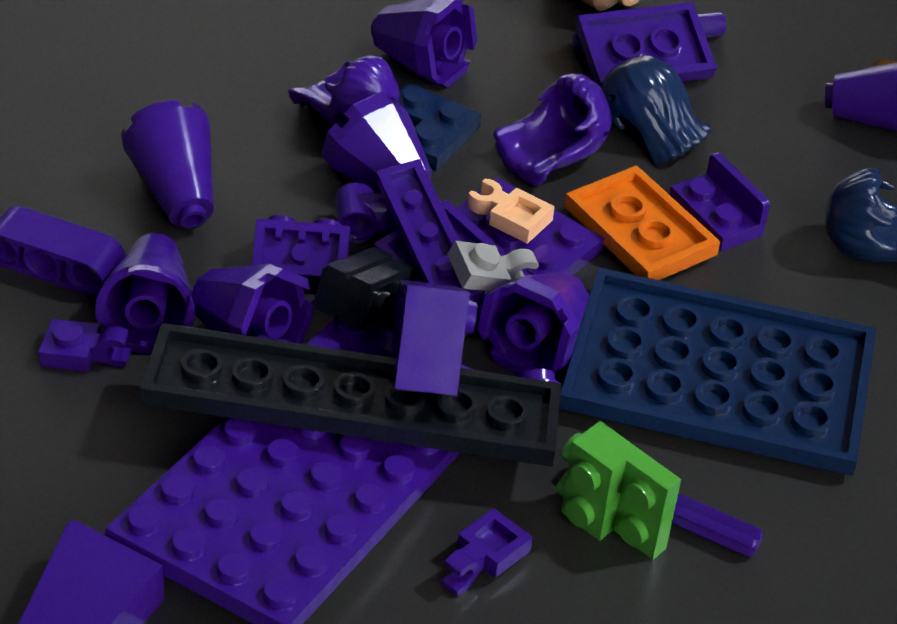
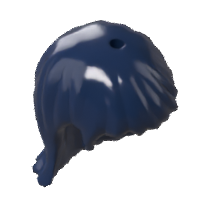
M648 55L634 56L622 61L606 74L601 89L608 101L612 121L620 129H625L619 115L626 118L643 137L652 161L656 165L665 164L682 156L691 148L699 146L711 133V126L699 121L694 116L684 83L676 71L664 61Z
M866 168L847 176L836 184L826 205L825 228L830 240L843 253L858 260L874 263L897 262V205L886 201L879 195L880 189L894 190V186L881 179V172L877 168Z

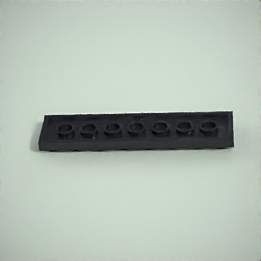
M161 323L140 387V404L552 467L556 450L561 383L460 368L457 396L395 389L397 370H394L395 358Z

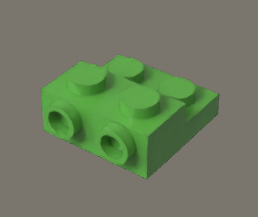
M601 421L583 434L576 433L567 441L561 453L562 459L569 463L568 471L561 477L556 487V493L563 498L561 512L575 526L583 528L600 541L609 533L615 531L628 545L636 547L654 560L667 548L681 479Z

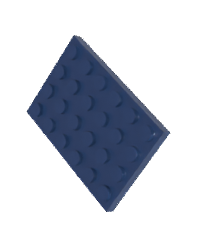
M598 267L561 390L559 409L853 476L858 459L877 328Z

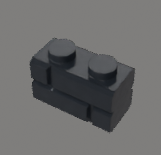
M376 247L367 249L323 267L313 302L315 303V309L332 317L339 315L340 321L357 329L368 325L370 322L385 320L390 314L395 313L399 279L415 281L418 271L415 265L400 258L393 260L391 254Z

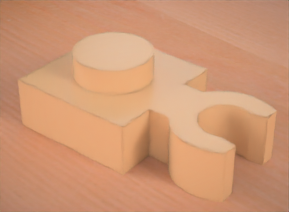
M484 179L482 181L481 195L475 191L469 192L467 207L476 214L490 215L489 225L528 244L553 221L555 206L518 188H515L508 194L502 191V187L496 181Z

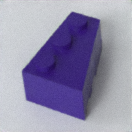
M399 279L393 323L394 351L399 352V355L395 356L394 370H397L395 389L457 396L465 333H473L476 323L477 303L469 300L470 292L457 286Z

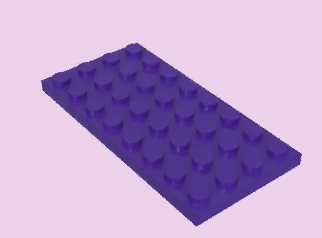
M339 315L306 344L392 358L399 355V352L394 351L393 331L374 322H370L368 325L357 329L340 321ZM461 364V368L471 369ZM226 417L105 528V536L162 564L164 576L252 624H303L460 453Z

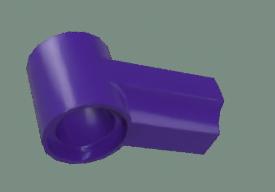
M357 182L348 183L337 190L335 194L336 221L340 222L341 225L350 226L351 243L365 242L376 233H392L398 229L382 193H374L369 186Z

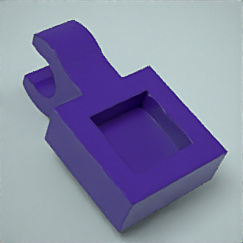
M52 319L38 351L40 366L89 372L92 362L105 363L113 367H125L131 354V348L124 347L129 331L122 327H109L101 333L99 324Z
M495 508L491 509L458 533L456 549L458 550L448 556L444 562V565L452 572L442 579L441 584L458 596L473 584L483 569L496 578L531 551L533 537Z

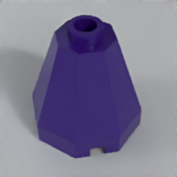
M416 0L386 6L377 14L371 24L374 46L429 82L449 88L468 70L470 61L464 59L466 50L475 49L477 32L474 9L469 5L461 4L462 0Z
M382 91L353 104L344 113L349 121L342 128L335 123L327 132L321 155L333 169L359 183L369 186L377 193H381L377 184L376 171L417 159L421 160L431 180L432 170L408 111L397 99L390 98Z
M271 264L211 269L197 279L192 290L195 316L209 330L303 344L315 311L313 301L305 298L303 288L310 290L308 279Z
M564 271L523 276L496 287L485 295L477 330L483 341L489 338L494 349L490 351V354L497 365L516 374L532 369H548L555 372L562 369L571 360L589 294L580 278Z

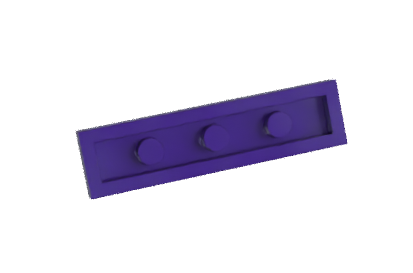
M417 159L376 171L379 189L422 281L462 288L447 255L454 242L460 240L421 160ZM464 289L470 292L469 300L477 303V306L483 304L485 291Z

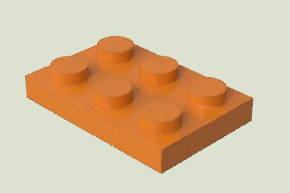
M637 165L566 193L564 207L586 228L604 238L603 245L636 276L661 280L718 255L720 241Z

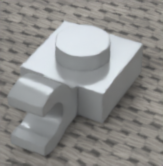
M455 241L447 253L462 289L490 292L496 287L523 277L522 269H537L539 267L534 253L529 249H517L507 255L500 256L496 245Z

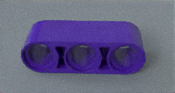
M11 206L0 217V266L86 295L98 294L102 284L125 256L124 249L120 243L105 233L26 207Z

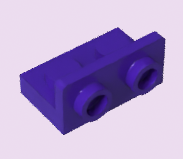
M719 152L710 155L706 174L670 187L669 195L720 241V252L763 236L770 201Z
M283 215L270 216L268 219L257 218L252 265L271 264L308 279V282L319 283L323 267L348 257L350 226L341 225L340 222L331 219H319L314 223L295 222L293 218Z

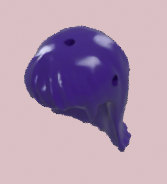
M371 55L358 58L353 63L351 60L345 62L336 72L325 77L322 82L311 85L309 88L296 87L287 90L289 98L294 104L301 106L310 105L322 119L332 126L337 123L340 128L349 121L344 113L353 104L381 91L398 101L400 94L398 83L388 63L381 57Z
M576 73L561 76L557 82L550 85L538 97V101H542V103L530 115L515 123L495 129L493 133L496 141L495 147L498 150V156L501 157L503 165L508 166L511 174L518 173L520 179L525 180L528 186H541L551 171L590 157L600 149L606 140L611 128V111L603 90L589 77Z

